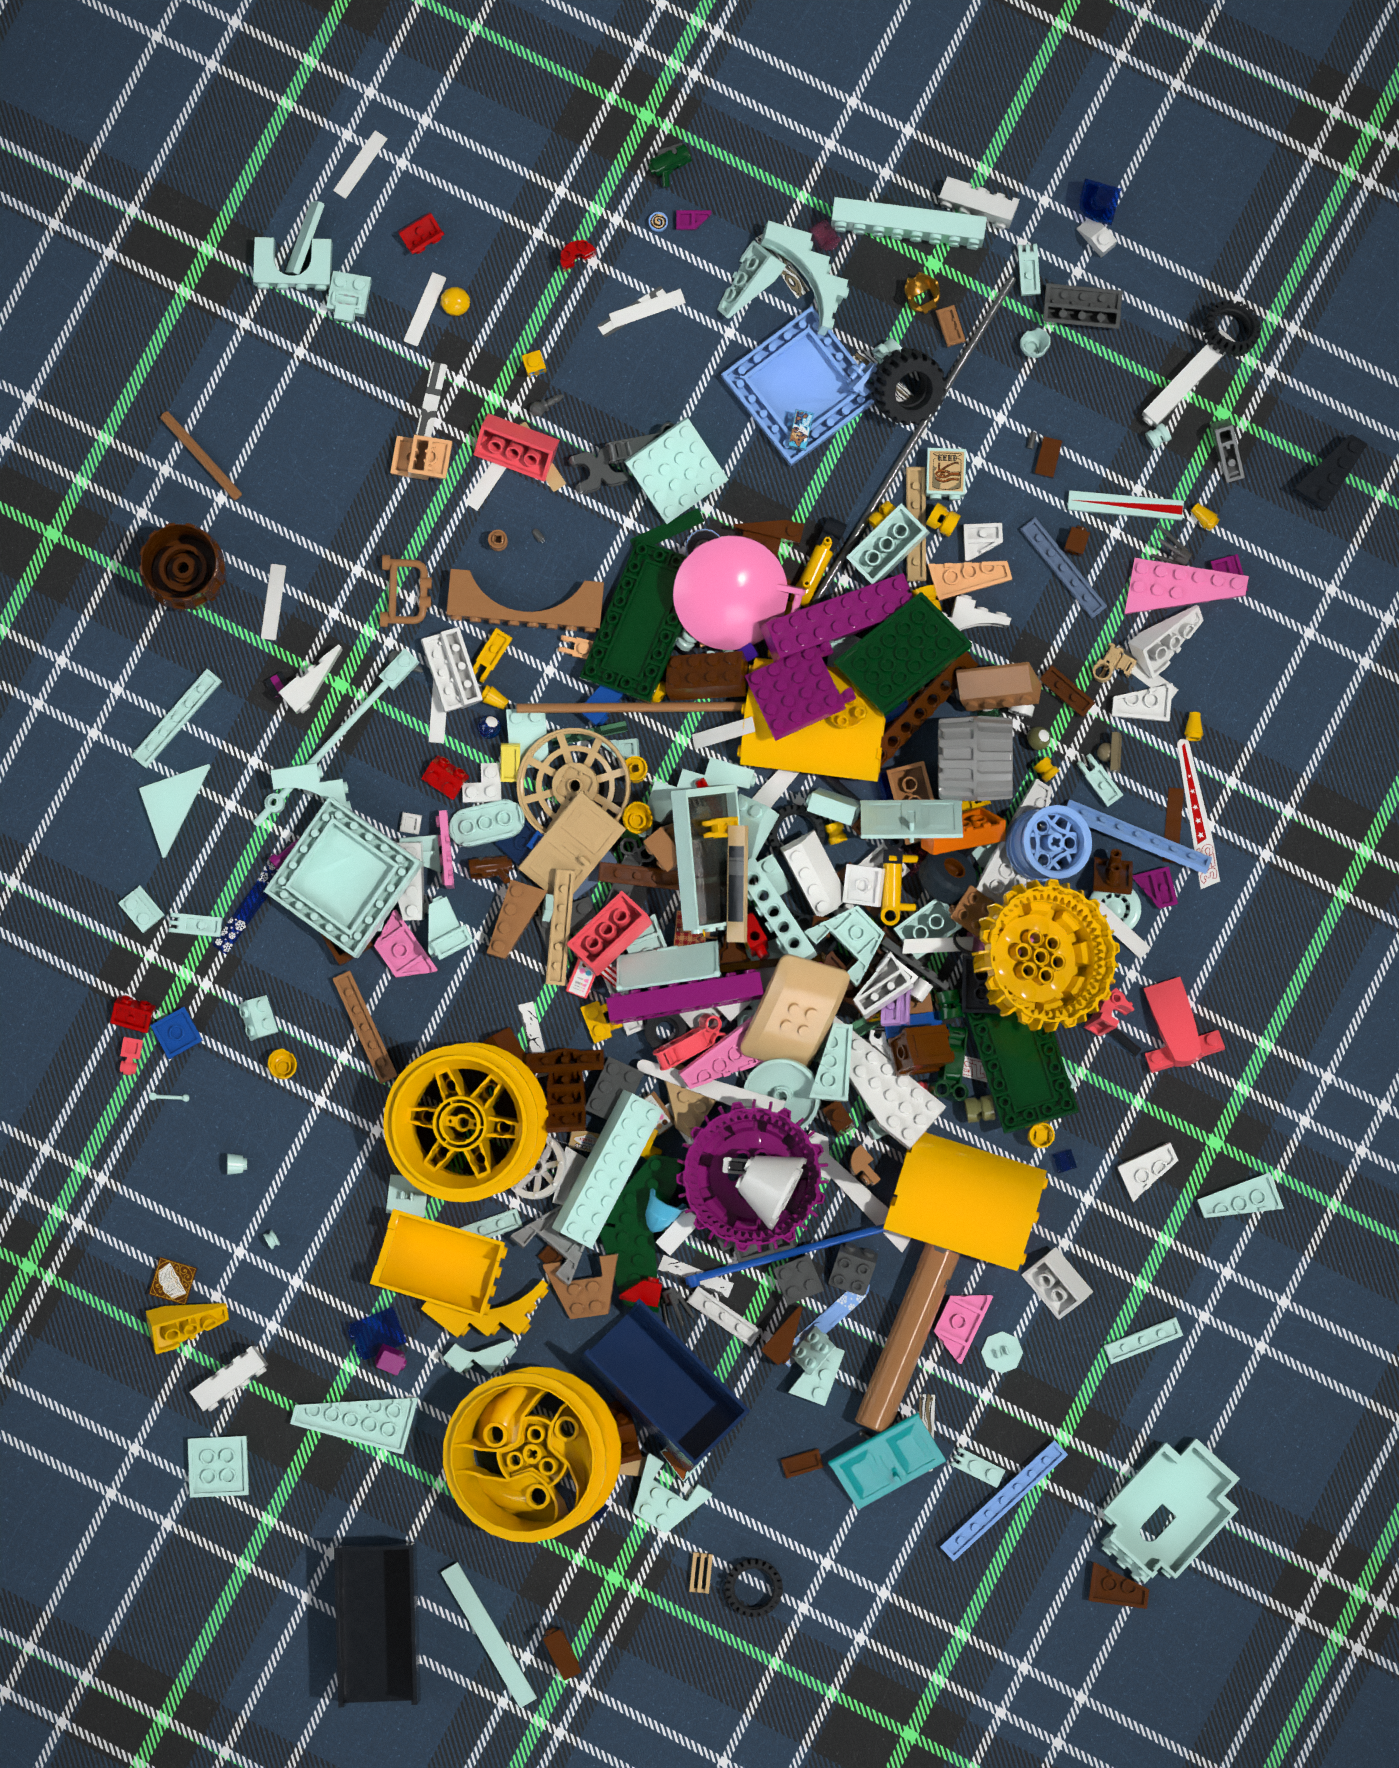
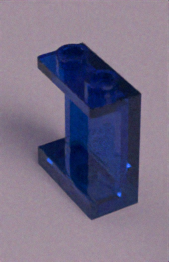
M394 1307L387 1308L349 1324L350 1328L347 1329L351 1340L355 1339L357 1347H354L358 1358L362 1357L363 1361L376 1356L382 1344L396 1348L408 1343Z

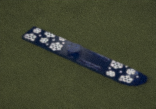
M272 863L267 866L224 927L221 937H217L212 944L226 955L269 896L264 890L278 871Z

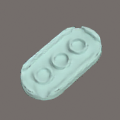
M507 799L461 809L453 815L449 823V834L454 842L462 847H474L516 836L522 830L525 823V815L517 803Z

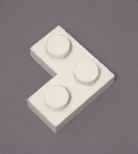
M481 763V783H464L462 786L463 803H483L502 800L500 763Z

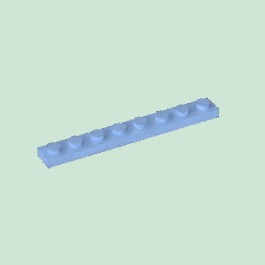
M1069 799L1066 807L1079 813L1090 828L1175 861L1195 871L1206 874L1209 869L1212 857L1073 800Z
M1054 1440L940 1547L955 1561L1068 1454Z

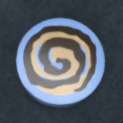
M662 212L653 213L649 218L650 228L655 232H662L666 229L668 225L666 215Z

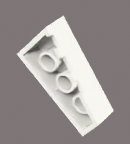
M947 176L938 202L945 208L951 209L953 207L958 209V212L961 214L987 217L986 223L987 221L992 222L999 229H1009L1020 199L1013 197L1011 201L1004 194L997 192V194L992 195L985 188L976 187L973 189L970 183Z
M423 841L396 842L423 862ZM424 864L398 900L403 920L425 919Z
M256 1346L249 1347L246 1350L247 1352L237 1356L229 1365L227 1364L221 1368L214 1376L209 1377L190 1392L203 1411L207 1409L212 1411L219 1406V1400L222 1398L227 1400L235 1394L233 1390L240 1386L242 1389L251 1382L249 1379L252 1376L256 1375L258 1377L267 1371L265 1367L268 1363Z

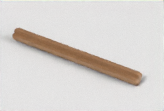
M168 411L164 412L160 417L161 420L233 500L239 499L242 495L239 489Z

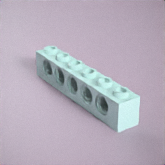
M753 856L748 859L749 900L756 902L757 906L755 909L760 917H766L767 922L765 925L771 933L775 931L778 936L775 940L781 949L785 947L788 951L787 954L811 960L817 956L813 946L755 857ZM752 878H758V883L755 885H750L749 881ZM763 893L769 894V897H768L767 900H765V901H760V900H759V897H760ZM778 909L779 913L777 916L771 917L769 915L771 910ZM789 925L788 931L780 932L781 926ZM792 941H799L797 948H790Z

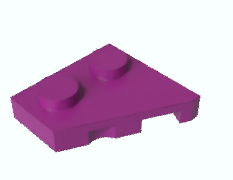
M1169 866L1133 875V879L1159 909L1178 904Z

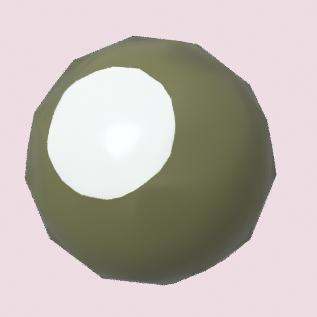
M1036 726L1028 731L1027 740L1034 750H1043L1048 747L1051 737L1045 728Z

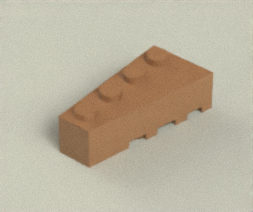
M510 880L487 950L488 955L507 960L519 938L539 909L545 895L548 894V891Z

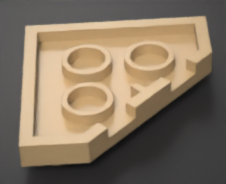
M679 1063L672 1068L682 1070L685 1066ZM664 1080L668 1091L670 1108L674 1116L675 1128L692 1139L690 1132L695 1126L700 1127L705 1119L704 1116L708 1115L717 1100Z

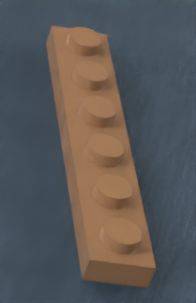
M351 971L332 978L380 1084L398 1077Z

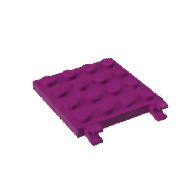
M829 641L822 643L819 648L815 646L806 649L803 652L771 663L745 675L746 681L775 741L845 710V703L856 699L852 687L845 689L839 694L822 657L834 653Z

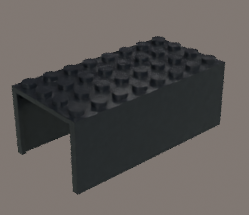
M417 1542L337 1545L334 1547L338 1708L345 1707L348 1703L411 1701V1705H418L421 1701Z

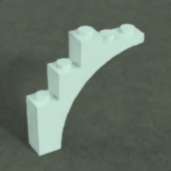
M768 221L764 228L760 245L787 258L807 279L818 305V334L825 336L827 331L833 328L835 319L832 318V315L836 313L838 304L842 302L843 298L846 299L848 296V280L830 275V257L811 251L813 241H810L812 233Z

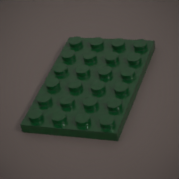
M920 592L834 661V666L885 717L972 647V643Z

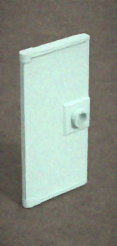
M718 940L619 955L617 957V992L720 977Z

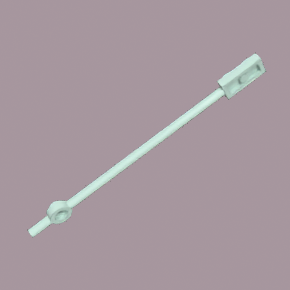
M404 648L379 675L383 682L307 764L318 763L388 686L395 690L420 662ZM283 788L279 794L272 793L268 795L265 799L266 808L256 817L253 823L259 827L271 813H280L285 807L284 799L294 788ZM272 800L277 801L276 805H271Z

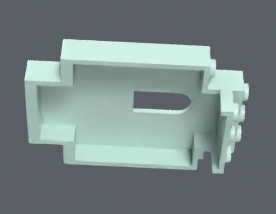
M1196 1438L1190 1442L1180 1455L1164 1442L1102 1510L1105 1514L1103 1518L1110 1525L1116 1524L1101 1541L1104 1545L1102 1549L1109 1556L1113 1553L1118 1558L1116 1562L1123 1569L1128 1567L1132 1571L1131 1576L1138 1582L1142 1580L1146 1583L1150 1578H1153L1158 1573L1157 1570L1160 1566L1163 1568L1161 1572L1169 1579L1171 1576L1176 1579L1239 1510L1225 1495L1240 1478ZM1163 1504L1176 1517L1154 1541H1146L1141 1537L1140 1529L1159 1506Z

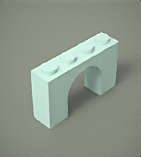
M255 237L253 283L255 286H258V289L266 290L269 287H277L279 290H288V287H296V290L301 291L307 290V288L326 291V288H330L333 246L331 239H312V254L309 267L299 275L289 276L280 272L275 266V239Z

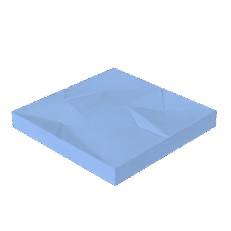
M813 306L721 374V378L790 467L874 404L870 395L873 392L872 390L867 396L863 397L847 388L854 381L849 377L853 373L850 367L853 364L857 367L859 365L832 330H828L825 336L818 334L819 314ZM868 379L865 383L869 388L871 382L870 379ZM796 410H799V413L804 411V414L808 412V415L813 413L806 449L789 445Z

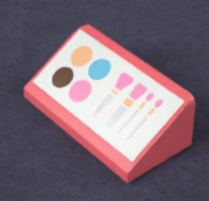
M579 958L565 991L586 999L596 975Z

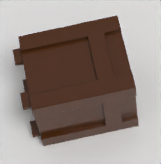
M946 1024L905 1028L896 1037L888 1039L895 1064L896 1077L936 1073L944 1065L954 1062V1051L950 1049L948 1040L950 1034Z

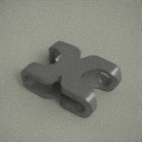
M606 447L599 451L597 458L591 452H584L571 456L568 459L572 467H585L590 472L589 478L576 486L577 494L582 495L598 491L602 481L608 487H616L626 484L631 480L627 472H614L610 469V457Z

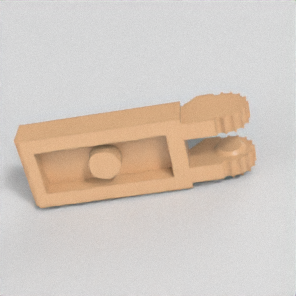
M561 635L560 640L574 643L575 646L574 650L559 647L558 652L586 660L594 641Z

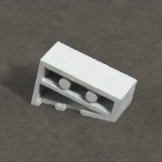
M890 951L887 958L876 969V972L853 1000L866 1020L914 987L913 982Z

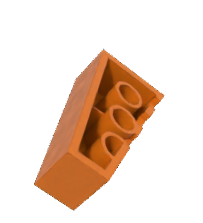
M980 806L962 813L963 838H921V848L932 855H938L940 853L1005 841L1006 820Z

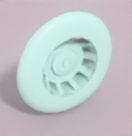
M1133 889L1131 895L1093 891L1089 900L1099 899L1100 901L1103 899L1105 901L1104 904L1130 929H1133L1140 919L1141 902ZM1117 894L1120 895V897L1116 898L1114 897V895Z

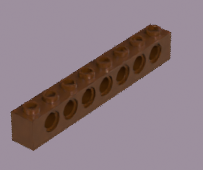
M967 651L900 704L886 718L884 736H882L881 768L908 741L909 737L920 729L922 723L932 716L935 710L958 688L956 671L976 668L978 666Z

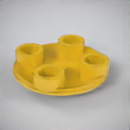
M856 693L854 694L855 700L845 703V710L829 716L832 723L837 727L844 729L854 728L860 725L866 718L867 705Z

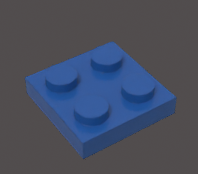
M185 1007L150 1025L169 1060L203 1041Z

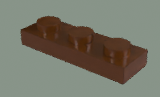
M1053 665L1039 679L1041 683L1082 718L1095 704L1090 697Z

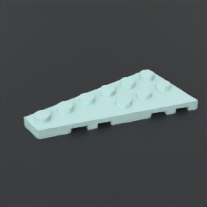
M419 1397L295 1405L290 1424L404 1454Z

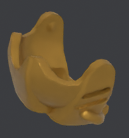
M918 272L914 278H907L905 294L911 309L927 314L928 311L937 308L936 304L940 299V288L937 280L922 272ZM929 290L934 297L933 300L919 306L914 298Z

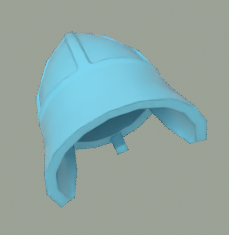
M650 1189V1197L645 1214L650 1231L659 1232L670 1227L676 1218L687 1208V1205L681 1204L677 1208L667 1205L655 1196V1189Z

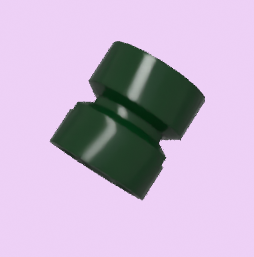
M959 989L935 993L936 1004L940 1006L937 1010L939 1020L964 1016L962 1005L958 1003L961 1000Z

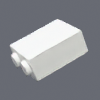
M684 1210L656 1241V1244L670 1256L696 1228L694 1225L697 1216L695 1212L685 1213Z

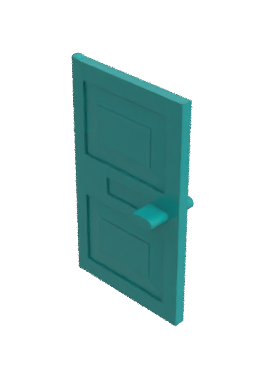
M917 1412L830 1460L828 1464L832 1467L859 1510L946 1462V1458Z

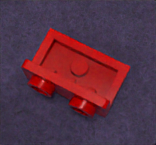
M431 212L398 231L411 254L423 252L426 249L425 246L430 243L435 244L442 239L441 236L444 235Z
M438 755L432 760L421 779L454 800L464 783L468 780L469 775L463 769L452 765L447 758Z

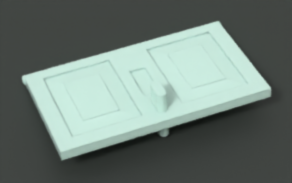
M962 800L859 801L861 805V839L909 838V842L914 843V838H963Z

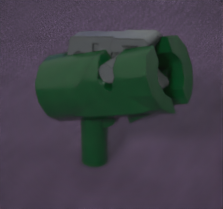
M679 143L658 150V156L650 159L648 168L652 175L656 174L657 177L662 175V188H669V175L673 172V169H680L691 162L692 159L686 145Z

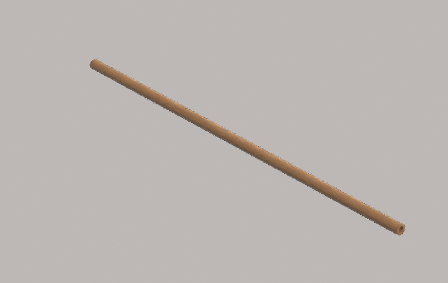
M647 702L516 704V713L742 711V704L746 702H651V704Z

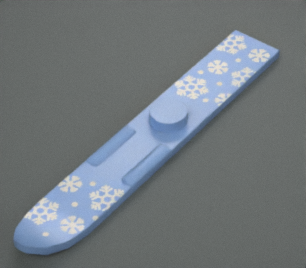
M870 1285L864 1296L849 1291L845 1292L794 1339L789 1355L791 1356L815 1326L825 1334L861 1303L869 1292ZM791 1356L785 1364L790 1367L796 1360Z

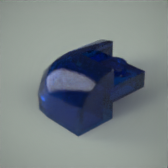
M1085 178L1079 199L1081 212L1092 221L1112 226L1121 188Z

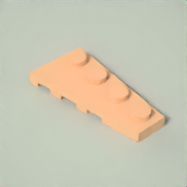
M1007 561L928 564L939 601L1012 580Z

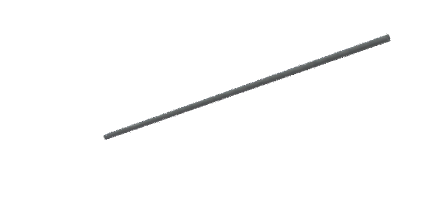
M1009 276L946 379L947 385L944 386L946 394L1015 283L1016 279ZM932 413L929 415L930 418L928 420H921L808 607L818 604L866 527L867 519L877 509L932 419Z

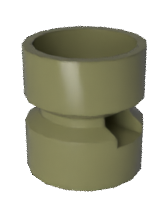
M992 1095L981 1096L980 1099L971 1097L964 1100L968 1123L979 1122L981 1118L984 1121L995 1120Z

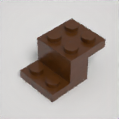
M618 1400L606 1403L616 1421L621 1440V1464L642 1460L632 1414Z

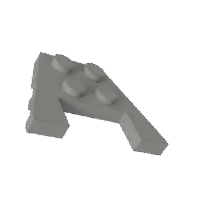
M560 1205L521 1230L513 1233L510 1238L521 1248H524L535 1234L541 1237L567 1259L555 1276L569 1286L585 1245L552 1229L563 1205Z

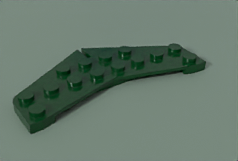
M659 1154L650 1156L621 1191L606 1220L607 1223L616 1224L615 1227L604 1225L600 1232L606 1254L618 1253L615 1280L620 1294L643 1278L648 1279V1276L658 1278L654 1232H651L647 1226L645 1214L649 1202L650 1189L652 1188L655 1189V1196L668 1205L678 1185L676 1175L685 1170V1165L677 1162L680 1158ZM659 1299L658 1307H653V1306H649V1305H647V1306H648L653 1312L658 1313V1312H659V1307H660V1299ZM622 1300L623 1304L630 1308L635 1304V1302Z

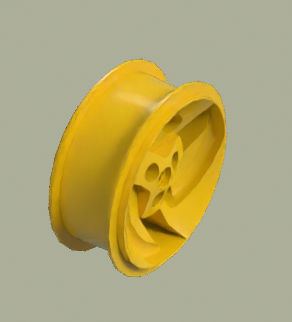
M527 1367L490 1379L476 1387L460 1402L449 1421L444 1438L443 1467L447 1484L458 1506L473 1523L491 1535L514 1542L533 1543L555 1538L589 1520L604 1506L616 1485L621 1467V1440L616 1421L609 1407L592 1386L571 1373L553 1367ZM549 1392L566 1402L559 1408L553 1419L544 1415H529L543 1396ZM565 1420L571 1421L574 1424L575 1432L571 1437L564 1435L561 1430ZM493 1426H497L503 1431L501 1442L494 1440L492 1436ZM534 1429H538L541 1432L539 1439L534 1435ZM474 1449L497 1452L498 1465L503 1475L491 1473L477 1466L474 1458ZM534 1450L537 1451V1454H535L536 1456L532 1454ZM513 1455L520 1457L519 1465L514 1463ZM546 1461H550L552 1463V1471H549L547 1469ZM568 1471H570L576 1486V1503L570 1513L564 1499L554 1487L566 1476ZM535 1488H540L545 1492L546 1501L543 1504H537L532 1500L531 1495Z

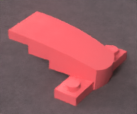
M1181 977L1143 988L1150 1011L1158 1027V1032L1166 1046L1145 1053L1151 1073L1173 1066H1189L1204 1056L1225 1050L1219 1030L1198 1036L1191 1006Z

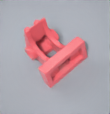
M1117 988L1110 991L1112 994L1107 1001L1100 1000L1098 1002L1099 1011L1093 1013L1091 1019L1087 1020L1084 1028L1099 1037L1117 1027L1119 1020L1112 1017L1113 1010L1119 1011L1125 1016L1134 1011L1132 1002H1128L1125 995Z

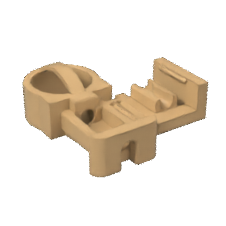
M1109 643V650L1103 660L1099 659L1093 668L1095 680L1101 683L1111 679L1115 667L1116 670H1123L1126 677L1129 678L1137 664V660L1125 655L1122 648H1117L1115 644ZM1104 666L1100 676H1096V669ZM1109 669V675L1103 678L1107 670Z

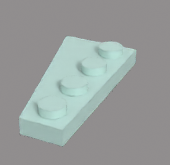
M833 1023L809 1099L838 1102L848 1101L852 1024Z
M1270 1172L1197 1200L1204 1218L1284 1209Z

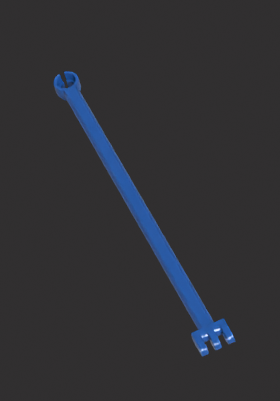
M884 1224L684 1278L686 1285L692 1288L700 1286L699 1281L889 1230L883 1229Z

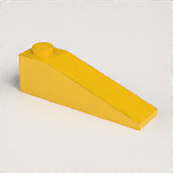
M226 1303L163 1306L146 1311L147 1324L155 1354L174 1350L180 1347L181 1342L189 1338L193 1340L196 1338V1334L203 1330L209 1331L229 1320Z

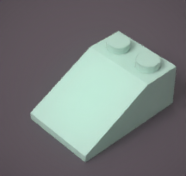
M506 709L509 743H520L521 765L528 750L539 739L547 735L546 713H516V709ZM548 742L534 754L533 758L542 763L549 756Z
M739 794L740 825L748 826V859L753 856L756 859L779 814L770 807ZM723 841V845H722L721 851L725 853L724 841Z

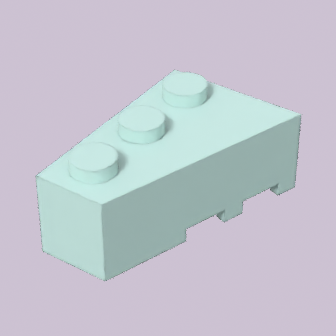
M835 1348L812 1376H809L804 1371L788 1393L825 1406L845 1351Z

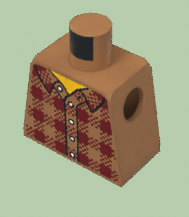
M677 911L674 946L705 943L706 938L717 939V928L713 932H704L703 929V933L691 934V930L683 931L682 912ZM698 916L699 921L707 920L705 917Z

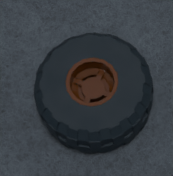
M957 851L940 853L938 855L929 853L919 867V878L923 888L934 899L945 904H958L969 885L975 888L977 883L976 871L971 865L972 863Z

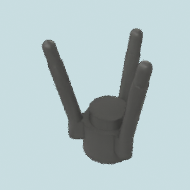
M1158 525V528L1179 548H1175L1159 537L1157 540L1174 552L1172 558L1175 560L1156 554H1151V557L1171 564L1185 566L1192 553L1188 552L1189 549L1177 541L1166 529Z
M676 1288L661 1293L663 1298L660 1301L663 1306L665 1325L669 1329L667 1305L668 1307H673L680 1326H683L684 1323L676 1305L679 1301L691 1318L695 1317L683 1299L681 1292H677Z

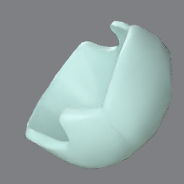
M1041 328L1026 331L1020 340L1021 350L1026 356L1032 358L1043 356L1050 347V336L1047 331Z

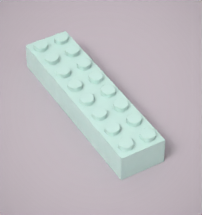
M835 197L831 228L841 233L848 230L853 231L857 235L871 233L874 237L886 235L891 236L895 240L909 238L912 242L925 240L933 245L948 243L950 247L963 245L967 246L968 249L977 250L978 247L982 248L987 217Z
M623 1089L552 1229L592 1249L663 1112L661 1108Z

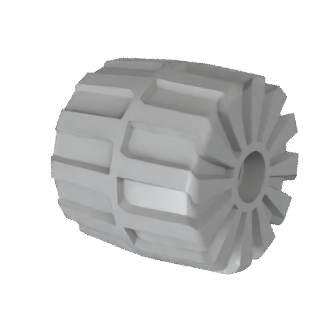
M989 716L941 718L938 725L939 798L962 801L1012 799L1013 720L1011 718Z

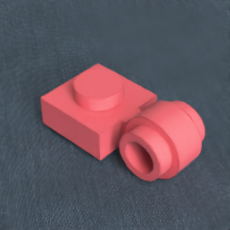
M123 1038L120 1056L127 1058L125 1061H121L120 1072H123V1075L131 1076L136 1074L137 1063H134L133 1059L140 1060L143 1040Z

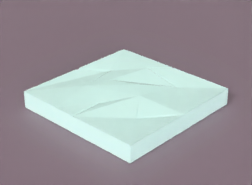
M329 796L264 892L350 955L359 958L424 862L338 800Z

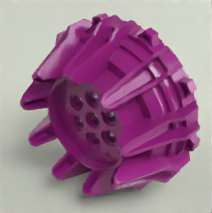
M753 1099L752 1108H746L741 1101L733 1102L731 1112L726 1113L721 1106L718 1107L722 1115L712 1121L707 1115L704 1116L708 1125L705 1128L695 1126L690 1134L694 1140L693 1144L683 1143L682 1145L689 1148L686 1159L677 1160V1162L685 1165V1170L676 1175L677 1183L685 1186L686 1192L678 1196L679 1198L686 1196L691 1207L686 1209L685 1213L694 1211L697 1215L694 1221L698 1230L709 1228L712 1231L708 1238L710 1240L714 1234L725 1239L726 1241L723 1245L725 1248L730 1240L735 1242L738 1251L746 1252L751 1244H756L758 1252H762L761 1245L772 1242L775 1249H778L777 1239L782 1238L787 1242H791L796 1239L795 1229L798 1226L805 1230L808 1229L803 1222L810 1213L817 1218L819 1214L812 1207L816 1204H823L826 1196L819 1190V1184L829 1183V1180H821V1167H828V1163L818 1162V1157L824 1152L821 1144L811 1143L809 1140L815 1131L813 1130L807 1135L799 1126L804 1121V1118L802 1117L795 1124L791 1121V1110L785 1107L777 1113L773 1112L772 1101L769 1102L768 1109L756 1107V1099ZM764 1152L767 1156L804 1157L807 1159L806 1164H803L801 1167L803 1172L772 1230L764 1224L748 1202L739 1195V1188L735 1187L738 1180L732 1181L729 1179L728 1173H723V1159L725 1157L737 1158L738 1154L745 1153L748 1155V1159L757 1156L758 1153Z

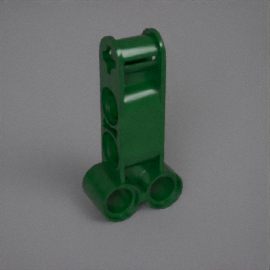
M946 1024L950 1034L948 1037L950 1049L954 1051L955 1059L951 1064H946L940 1068L938 1079L929 1084L928 1092L937 1099L947 1097L952 1102L963 1101L969 1094L967 1086L962 1084L968 1029L967 1027L959 1028ZM938 1085L942 1088L941 1094L937 1092ZM956 1088L960 1092L959 1097L955 1095Z

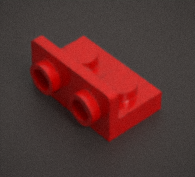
M118 996L114 1003L110 1023L148 1033L156 1006L151 1005L148 1001L134 1000L130 996Z

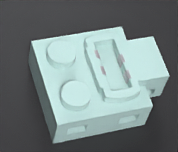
M333 271L326 308L327 311L335 312V321L354 324L355 316L365 317L372 282L371 277Z

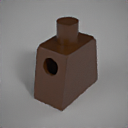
M827 1101L819 1107L839 1138L855 1128L853 1120L841 1102Z

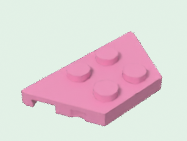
M396 909L393 910L381 935L374 944L392 973L398 978L437 972L438 969Z
M992 1295L950 1296L934 1332L959 1364H962L990 1305L993 1298Z

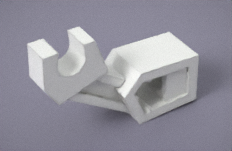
M870 1030L868 1039L870 1045L874 1046L894 1063L891 1048L887 1045L885 1032H881V1037L877 1039L874 1037L875 1030Z

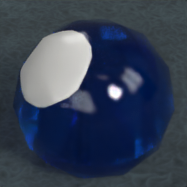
M485 715L477 722V729L484 738L493 739L500 733L501 724L495 716Z

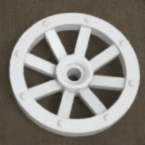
M547 1136L546 1143L548 1145L534 1168L524 1179L511 1187L521 1197L528 1199L546 1198L553 1194L564 1180L567 1168L566 1156L560 1144L550 1136ZM513 1144L510 1146L509 1150L507 1151V1154L509 1153V1151H510V1149L512 1148ZM552 1150H554L557 1161L547 1162ZM557 1167L556 1176L553 1178L547 1170ZM543 1176L550 1185L540 1191ZM535 1177L533 1192L524 1190L523 1187Z

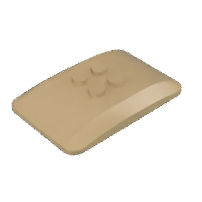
M792 954L781 957L741 1042L740 1049L742 1053L748 1057L763 1061L775 1058H790L809 1068L842 1002L850 981L848 972Z

